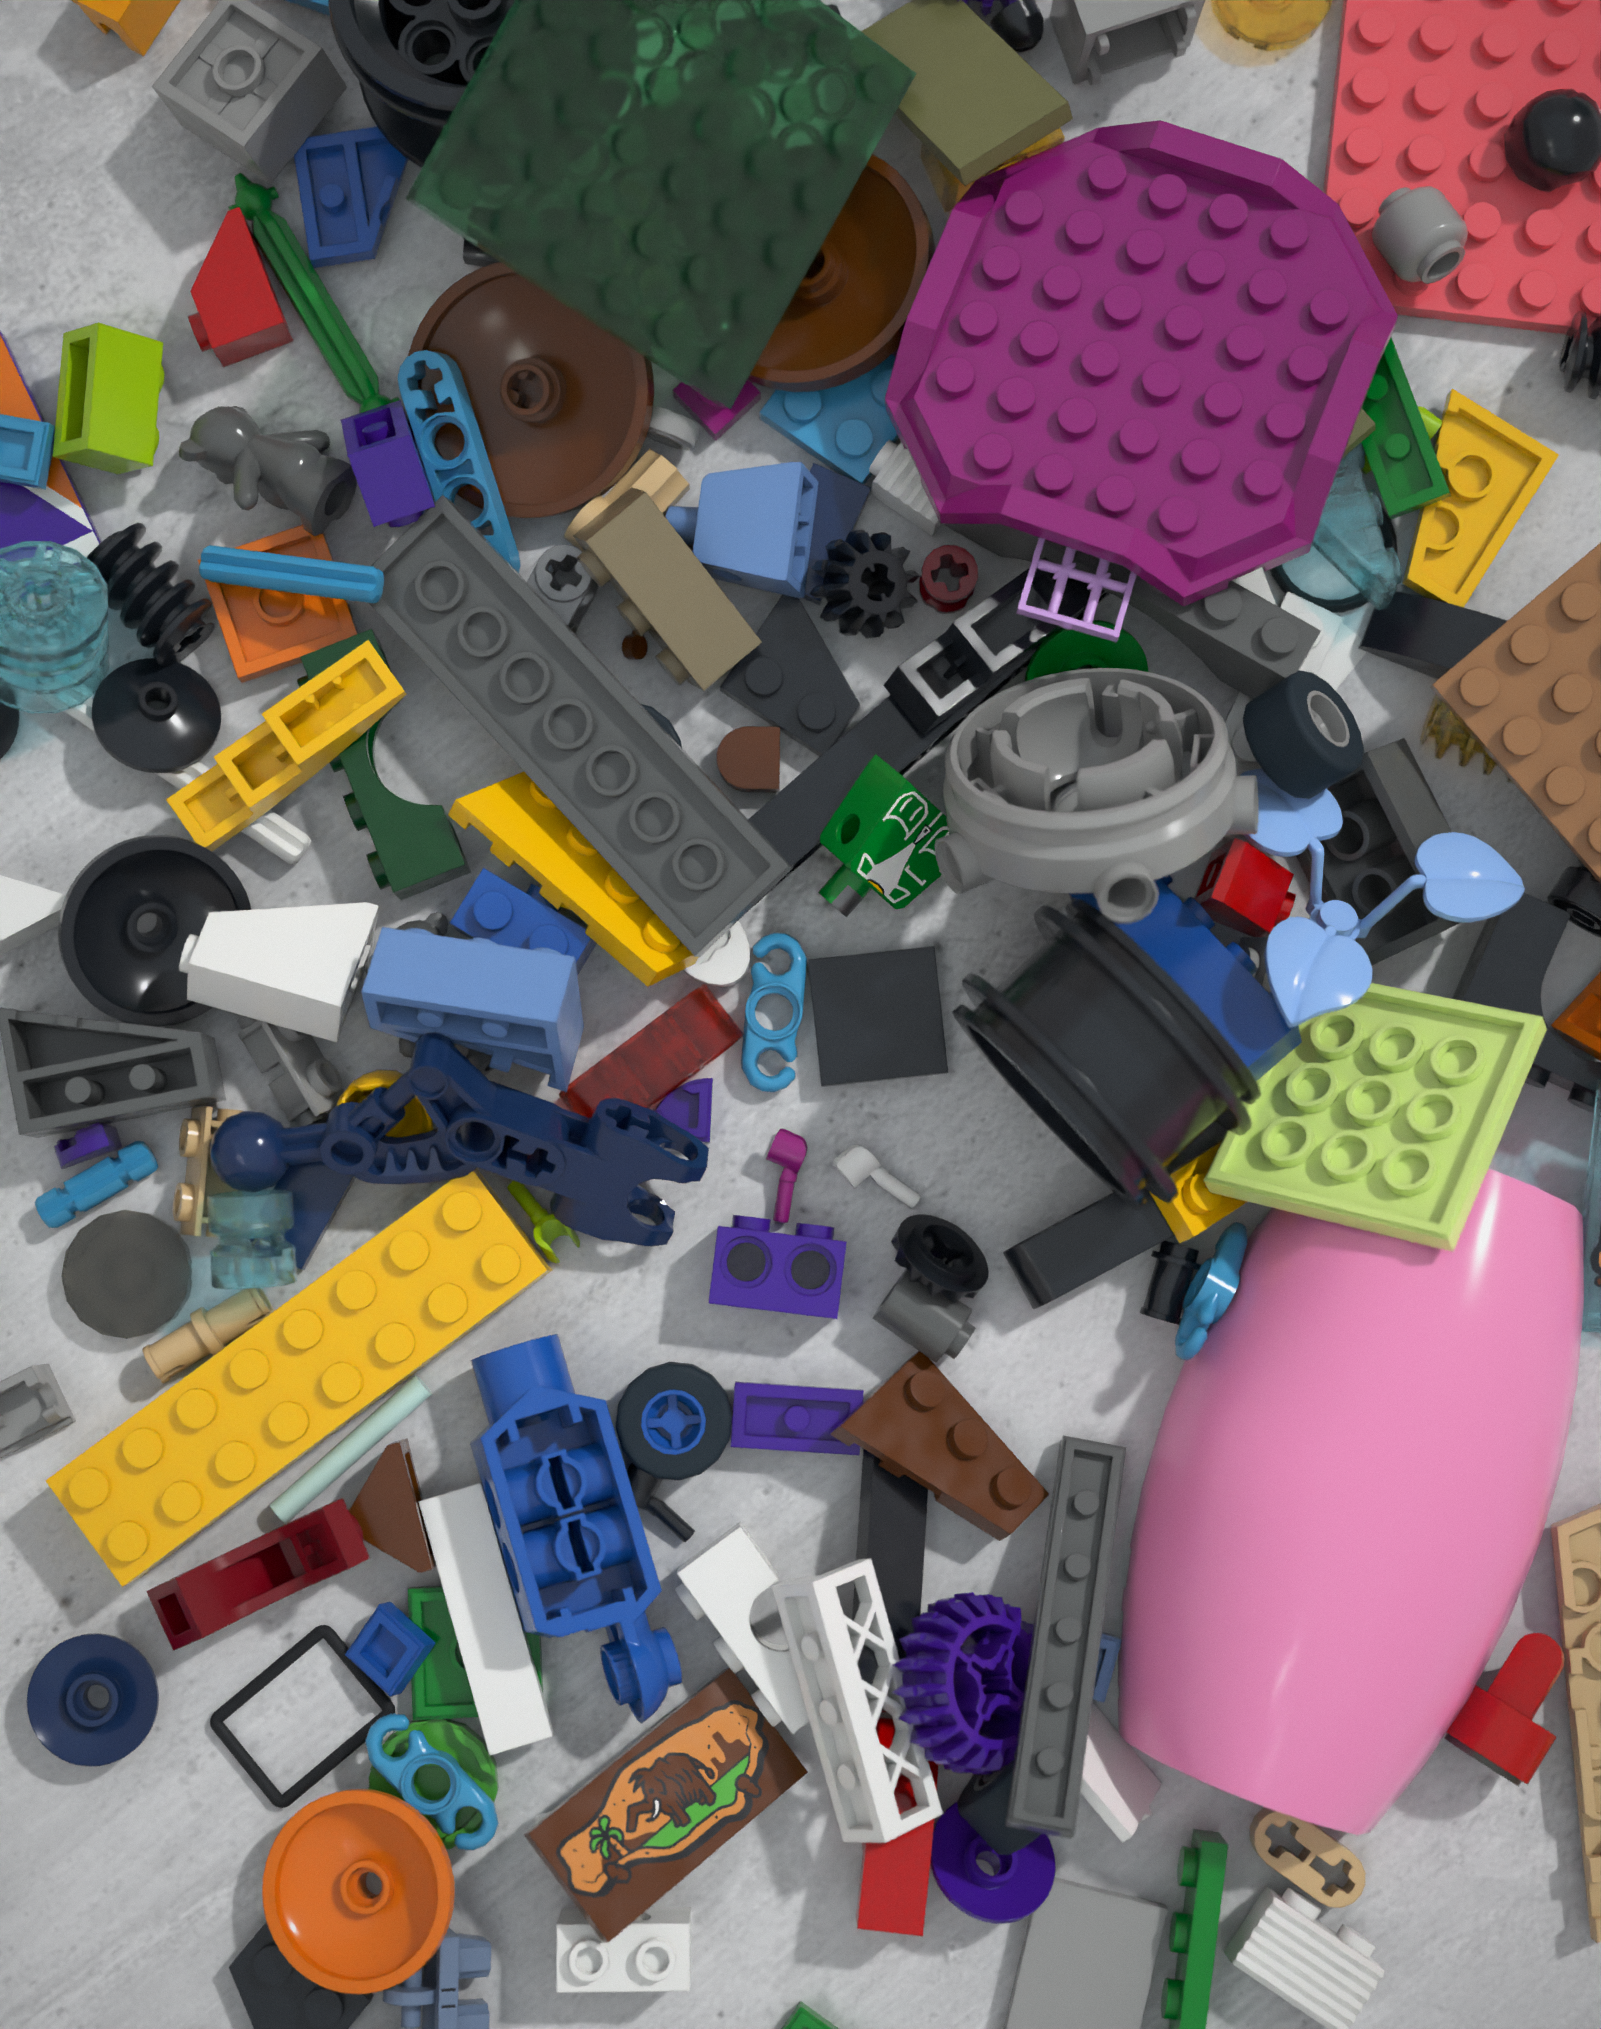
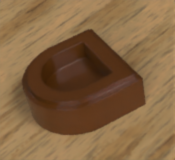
M740 727L732 730L722 739L717 750V767L720 776L726 784L741 792L779 793L780 727Z

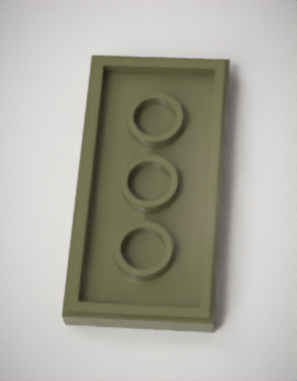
M911 0L838 45L844 63L964 186L1073 119L1068 101L962 0Z

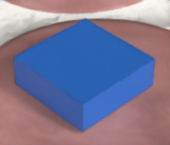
M390 1601L378 1605L345 1655L385 1693L392 1697L403 1692L436 1643Z

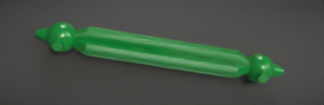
M242 173L237 174L234 177L237 190L235 204L228 208L232 210L240 207L245 219L252 221L255 242L346 396L360 405L359 413L399 401L398 397L390 399L385 395L379 394V378L288 223L283 217L271 210L273 200L279 198L275 187L272 186L266 189L260 184L251 182Z

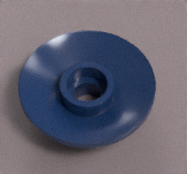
M101 1633L78 1635L63 1641L51 1649L35 1668L27 1692L29 1721L39 1741L53 1755L68 1763L80 1766L111 1764L133 1752L151 1731L159 1706L157 1680L152 1667L144 1655L127 1641ZM92 1685H101L107 1690L109 1701L106 1707L98 1708L89 1702L88 1691Z

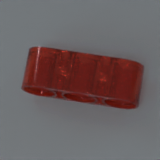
M703 984L568 1085L567 1092L561 1091L558 1096L569 1111L590 1119L598 1103L606 1098L623 1099L650 1109L733 1046L744 1036V1033L710 988Z

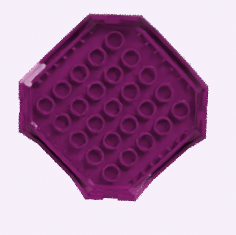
M1161 120L1099 127L977 179L955 205L907 316L885 396V407L904 449H908L919 472L921 484L940 524H1002L1122 565L1185 607L1228 588L1229 581L1262 567L1264 571H1268L1310 552L1335 476L1379 361L1395 330L1398 315L1339 204L1283 159Z

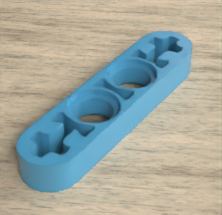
M429 350L414 352L406 357L400 366L398 385L435 502L444 495L454 504L456 493L461 487L466 484L477 487L483 495L484 508L480 516L470 522L478 530H484L492 525L494 534L483 536L519 573L521 566L519 552L461 371L456 362L446 354ZM424 365H427L429 369L442 372L443 380L438 381L434 385V390L439 404L450 405L453 403L454 412L435 413L427 418L426 409L434 410L438 408L432 392L420 390L417 380L426 376ZM447 423H453L458 426L464 435L465 441L463 451L453 460L444 459L435 447L436 433L440 427Z

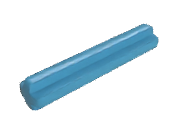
M212 545L203 549L199 566V573L202 578L217 583L366 603L379 602L383 594L384 574L380 569H376L373 566Z

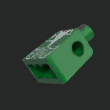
M877 754L868 762L820 834V843L843 864L818 893L845 917H848L872 889L894 909L905 908L942 875L936 860L935 842L937 839L949 835L946 816Z

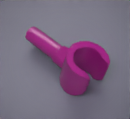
M779 1129L766 1157V1160L784 1167L779 1178L773 1215L774 1221L784 1223L789 1222L794 1184L797 1182V1175L808 1149L803 1137L786 1129Z

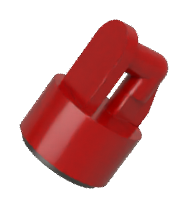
M1531 1633L1522 1637L1514 1646L1488 1691L1486 1692L1475 1685L1470 1697L1447 1730L1444 1739L1518 1787L1522 1781L1528 1785L1557 1738L1533 1722L1532 1719L1563 1669L1564 1654L1560 1645L1553 1638L1542 1633Z

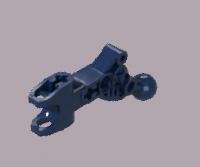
M435 1032L426 1033L419 1037L415 1043L410 1069L388 1089L378 1087L360 1103L348 1102L334 1107L328 1114L326 1123L284 1128L281 1122L265 1113L244 1111L227 1117L214 1132L210 1142L211 1167L223 1183L239 1191L255 1193L275 1186L287 1172L290 1165L320 1161L338 1174L353 1175L361 1181L373 1184L431 1183L465 1177L476 1168H480L525 1185L540 1187L554 1192L550 1201V1209L556 1219L573 1230L601 1240L619 1241L642 1246L667 1245L674 1232L675 1211L663 1199L648 1192L638 1184L652 1179L685 1184L700 1181L707 1169L709 1148L698 1138L670 1122L654 1110L623 1099L606 1098L600 1101L590 1119L565 1110L552 1102L490 1081L454 1046L449 1037ZM416 1096L436 1125L435 1129L426 1133L404 1137L386 1136L392 1128L405 1117L404 1107ZM663 1148L674 1149L682 1153L688 1160L679 1158ZM632 1213L645 1216L654 1221L656 1225L645 1224L636 1219Z

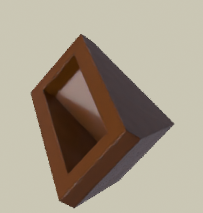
M408 1438L395 1441L386 1446L352 1504L349 1513L359 1522L364 1541L419 1573L436 1567L419 1501H422L423 1497Z

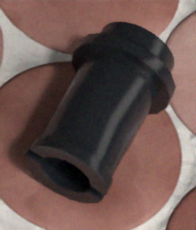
M1165 1240L1161 1243L1159 1252L1152 1251L1151 1256L1157 1258L1144 1305L1140 1310L1141 1314L1173 1324H1180L1183 1301L1189 1288L1194 1269L1199 1270L1202 1265L1196 1263L1199 1250Z

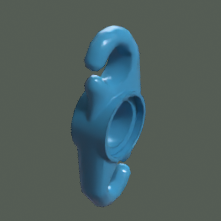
M771 933L763 936L753 946V954L757 958H763L771 950L782 949L788 953L791 958V964L786 972L777 975L769 972L762 963H755L751 968L753 986L745 1009L741 1068L750 1085L765 1092H776L785 1089L795 1079V1071L791 1067H785L777 1075L766 1076L760 1072L757 1066L759 1056L765 1051L773 1050L778 1052L786 1062H793L797 1057L795 1039L803 1015L807 957L798 940L784 933ZM770 994H778L785 997L793 1009L790 1023L780 1030L765 1029L759 1024L755 1016L758 1002Z
M1234 1222L1224 1230L1215 1245L1216 1252L1213 1257L1208 1258L1201 1265L1186 1292L1183 1301L1184 1311L1175 1337L1176 1355L1182 1360H1190L1198 1354L1208 1338L1207 1329L1210 1324L1216 1323L1221 1318L1237 1290L1240 1281L1239 1270L1247 1247V1229L1242 1223Z
M389 1714L379 1718L369 1728L365 1739L369 1761L374 1768L396 1789L405 1802L409 1803L421 1814L429 1815L435 1819L442 1833L451 1834L455 1831V1817L460 1809L463 1807L477 1809L481 1813L482 1818L480 1828L471 1834H457L454 1844L458 1849L472 1851L485 1846L494 1837L499 1824L495 1804L491 1798L460 1767L452 1755L430 1746L424 1734L419 1730H413L409 1733V1746L404 1755L391 1757L385 1754L382 1747L384 1736L393 1730H406L409 1727V1719L401 1714ZM425 1764H437L443 1767L450 1777V1790L447 1795L438 1800H427L421 1797L415 1790L413 1783L414 1774L419 1767Z

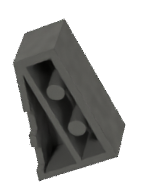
M0 1007V1033L19 1135L40 1138L80 1130L98 1122L110 1124L226 1100L215 1038L195 1031L108 1022Z

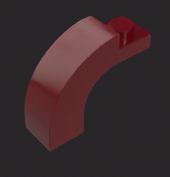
M343 1498L211 1559L146 1592L174 1651L198 1641L293 1593L346 1571L370 1559V1556L363 1543L362 1528L357 1519L349 1513Z

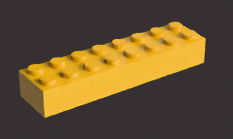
M476 1168L465 1177L451 1179L48 1478L46 1482L117 1581L124 1587L141 1578L553 1270L478 1168Z

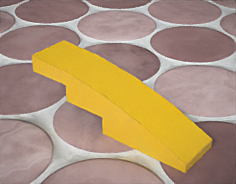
M367 640L263 712L262 716L266 721L215 755L213 758L218 764L171 795L166 801L193 840L213 852L313 777L362 736L407 694L372 644Z

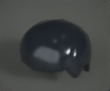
M1557 89L1544 92L1533 98L1514 115L1504 134L1505 158L1517 178L1540 191L1551 192L1563 185L1581 182L1590 172L1596 171L1601 162V110L1597 103L1585 93H1577L1574 89Z

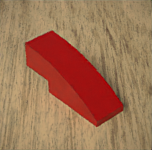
M879 1717L875 1727L878 1740L882 1746L890 1750L896 1732L893 1718ZM928 1760L937 1791L939 1764ZM900 1773L893 1792L899 1814L917 1806L910 1779ZM934 1819L886 1843H862L863 1855L856 1909L857 1929L923 1936Z

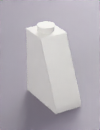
M362 902L209 912L200 936L190 934L182 951L179 971L188 973L187 1000L337 1042L364 971L365 963L374 944L379 906Z

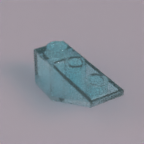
M1360 443L1342 458L1312 545L1377 610H1381L1389 606L1398 589L1397 585L1401 584L1402 573L1395 550L1392 547L1385 548L1379 531V526L1383 524L1382 507L1374 489L1366 490L1360 471L1364 467V453Z

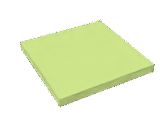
M1371 983L1367 992L1356 1003L1344 1009L1314 1017L1298 1025L1302 1043L1256 1081L1261 1091V1096L1253 1104L1241 1101L1250 1116L1252 1127L1244 1135H1237L1229 1130L1226 1131L1204 1178V1183L1211 1193L1453 1252L1547 1028L1541 1016Z

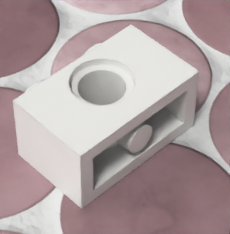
M650 1907L609 1943L601 1941L578 1908L561 1909L556 1924V1992L690 1991L691 1907Z

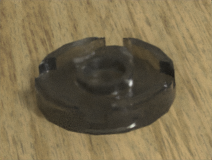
M121 1210L100 1215L78 1231L66 1250L61 1275L66 1301L81 1322L102 1335L128 1339L155 1333L173 1321L189 1299L193 1282L191 1280L192 1259L188 1245L176 1228L154 1214Z

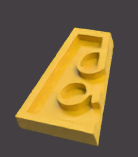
M1451 389L1446 396L1441 417L1442 425L1438 430L1434 447L1451 496L1420 508L1402 584L1425 598L1464 607L1559 454L1456 390Z

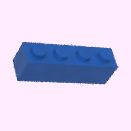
M1170 875L1154 880L1158 890V900L1152 912L1142 920L1133 923H1113L1134 940L1185 991L1230 1043L1256 1081L1259 1080L1302 1043L1299 1026L1293 1028L1287 1026L1276 1005L1272 992L1268 993L1252 976L1258 969L1246 952L1233 941L1225 947L1211 933L1210 929L1215 926V923L1205 909L1192 897L1182 902L1168 887L1173 882ZM1068 893L1071 901L1074 898L1083 900L1101 912L1094 893Z

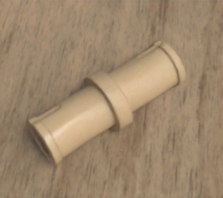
M256 1281L248 1284V1287L207 1311L204 1307H201L190 1314V1322L152 1345L142 1348V1351L153 1373L162 1383H166L171 1377L209 1354L215 1355L228 1346L227 1343L247 1332L275 1310L263 1289L258 1286Z

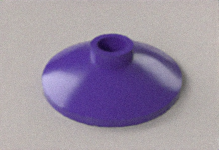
M957 1802L941 1815L934 1826L930 1862L931 1870L942 1893L963 1913L988 1923H1012L1031 1915L1048 1897L1055 1878V1856L1047 1834L1042 1833L1023 1849L1010 1855L998 1854L959 1814ZM980 1859L988 1862L993 1868L994 1876L982 1871L976 1860Z

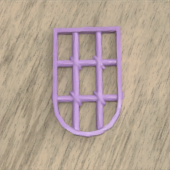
M1039 537L1016 614L1058 625L1064 629H1072L1117 642L1137 575L1131 571L1127 583L1109 579L1111 573H1107L1110 561L1101 558L1096 575L1074 569L1076 563H1073L1076 550L1066 547L1061 565L1040 559L1045 539ZM1036 569L1054 573L1053 579H1057L1048 610L1026 605ZM1068 578L1088 583L1087 589H1091L1082 621L1057 614ZM1102 588L1124 594L1114 630L1092 624Z

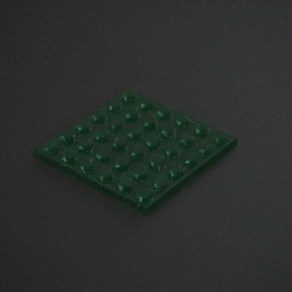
M515 0L405 199L718 406L731 409L917 73L820 0Z

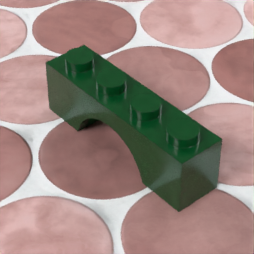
M370 629L301 656L300 658L307 675L298 678L297 682L299 687H301L367 640L372 644L390 671L391 669L380 641L373 630ZM393 706L362 736L329 763L334 773L345 769L353 792L344 795L343 798L356 830L359 831L365 828L369 830L376 851L368 853L366 856L380 890L391 886L393 893L400 900L469 874L471 870L450 817L443 806L423 805L406 801L390 792L383 785L378 775L374 756L375 741L383 720L395 707Z

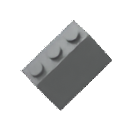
M1405 738L1364 753L1362 763L1356 770L1327 788L1338 802L1343 824L1336 836L1320 841L1324 848L1321 900L1324 903L1330 900H1340L1348 903L1356 911L1358 919L1366 917L1407 878L1413 875H1421L1415 865V855L1424 841L1437 834L1452 832ZM1306 848L1296 857L1310 884L1312 859L1309 849ZM1419 888L1410 892L1371 927L1366 938H1357L1356 942L1365 950L1371 966L1461 922L1449 921L1432 914L1427 909L1423 900L1424 888Z

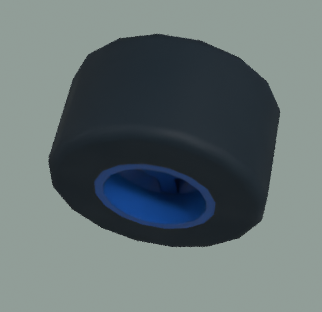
M667 1362L648 1368L628 1385L618 1403L615 1428L621 1449L636 1468L658 1479L680 1481L702 1474L719 1460L730 1440L733 1413L726 1391L712 1374L694 1364Z

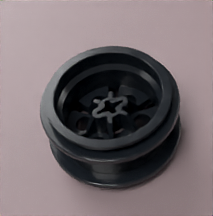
M1074 898L1066 906L1068 917L1050 906L1043 905L1034 913V920L1046 943L998 988H995L977 974L969 973L962 980V986L976 1008L972 1011L960 1004L952 1011L953 1015L969 1039L1015 1093L1057 1138L1118 1197L1132 1208L1140 1210L1146 1204V1199L1140 1191L1145 1187L1160 1200L1171 1203L1178 1197L1179 1192L1165 1167L1214 1121L1234 1134L1244 1135L1252 1127V1122L1241 1101L1253 1104L1261 1096L1259 1086L1243 1060L1204 1012L1116 924L1090 904Z

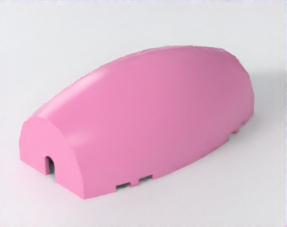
M1489 1168L1453 1252L1271 1208L1261 1224H1257L1247 1240V1247L1239 1270L1240 1281L1229 1306L1216 1323L1210 1324L1207 1329L1208 1338L1198 1354L1190 1360H1185L1163 1415L1142 1485L1130 1543V1562L1121 1608L1123 1611L1121 1651L1118 1652V1727L1121 1737L1128 1744L1155 1760L1213 1787L1277 1812L1355 1835L1366 1834L1372 1831L1424 1767L1470 1697L1509 1622L1539 1547L1563 1464L1578 1382L1584 1306L1582 1215L1574 1205L1535 1186Z

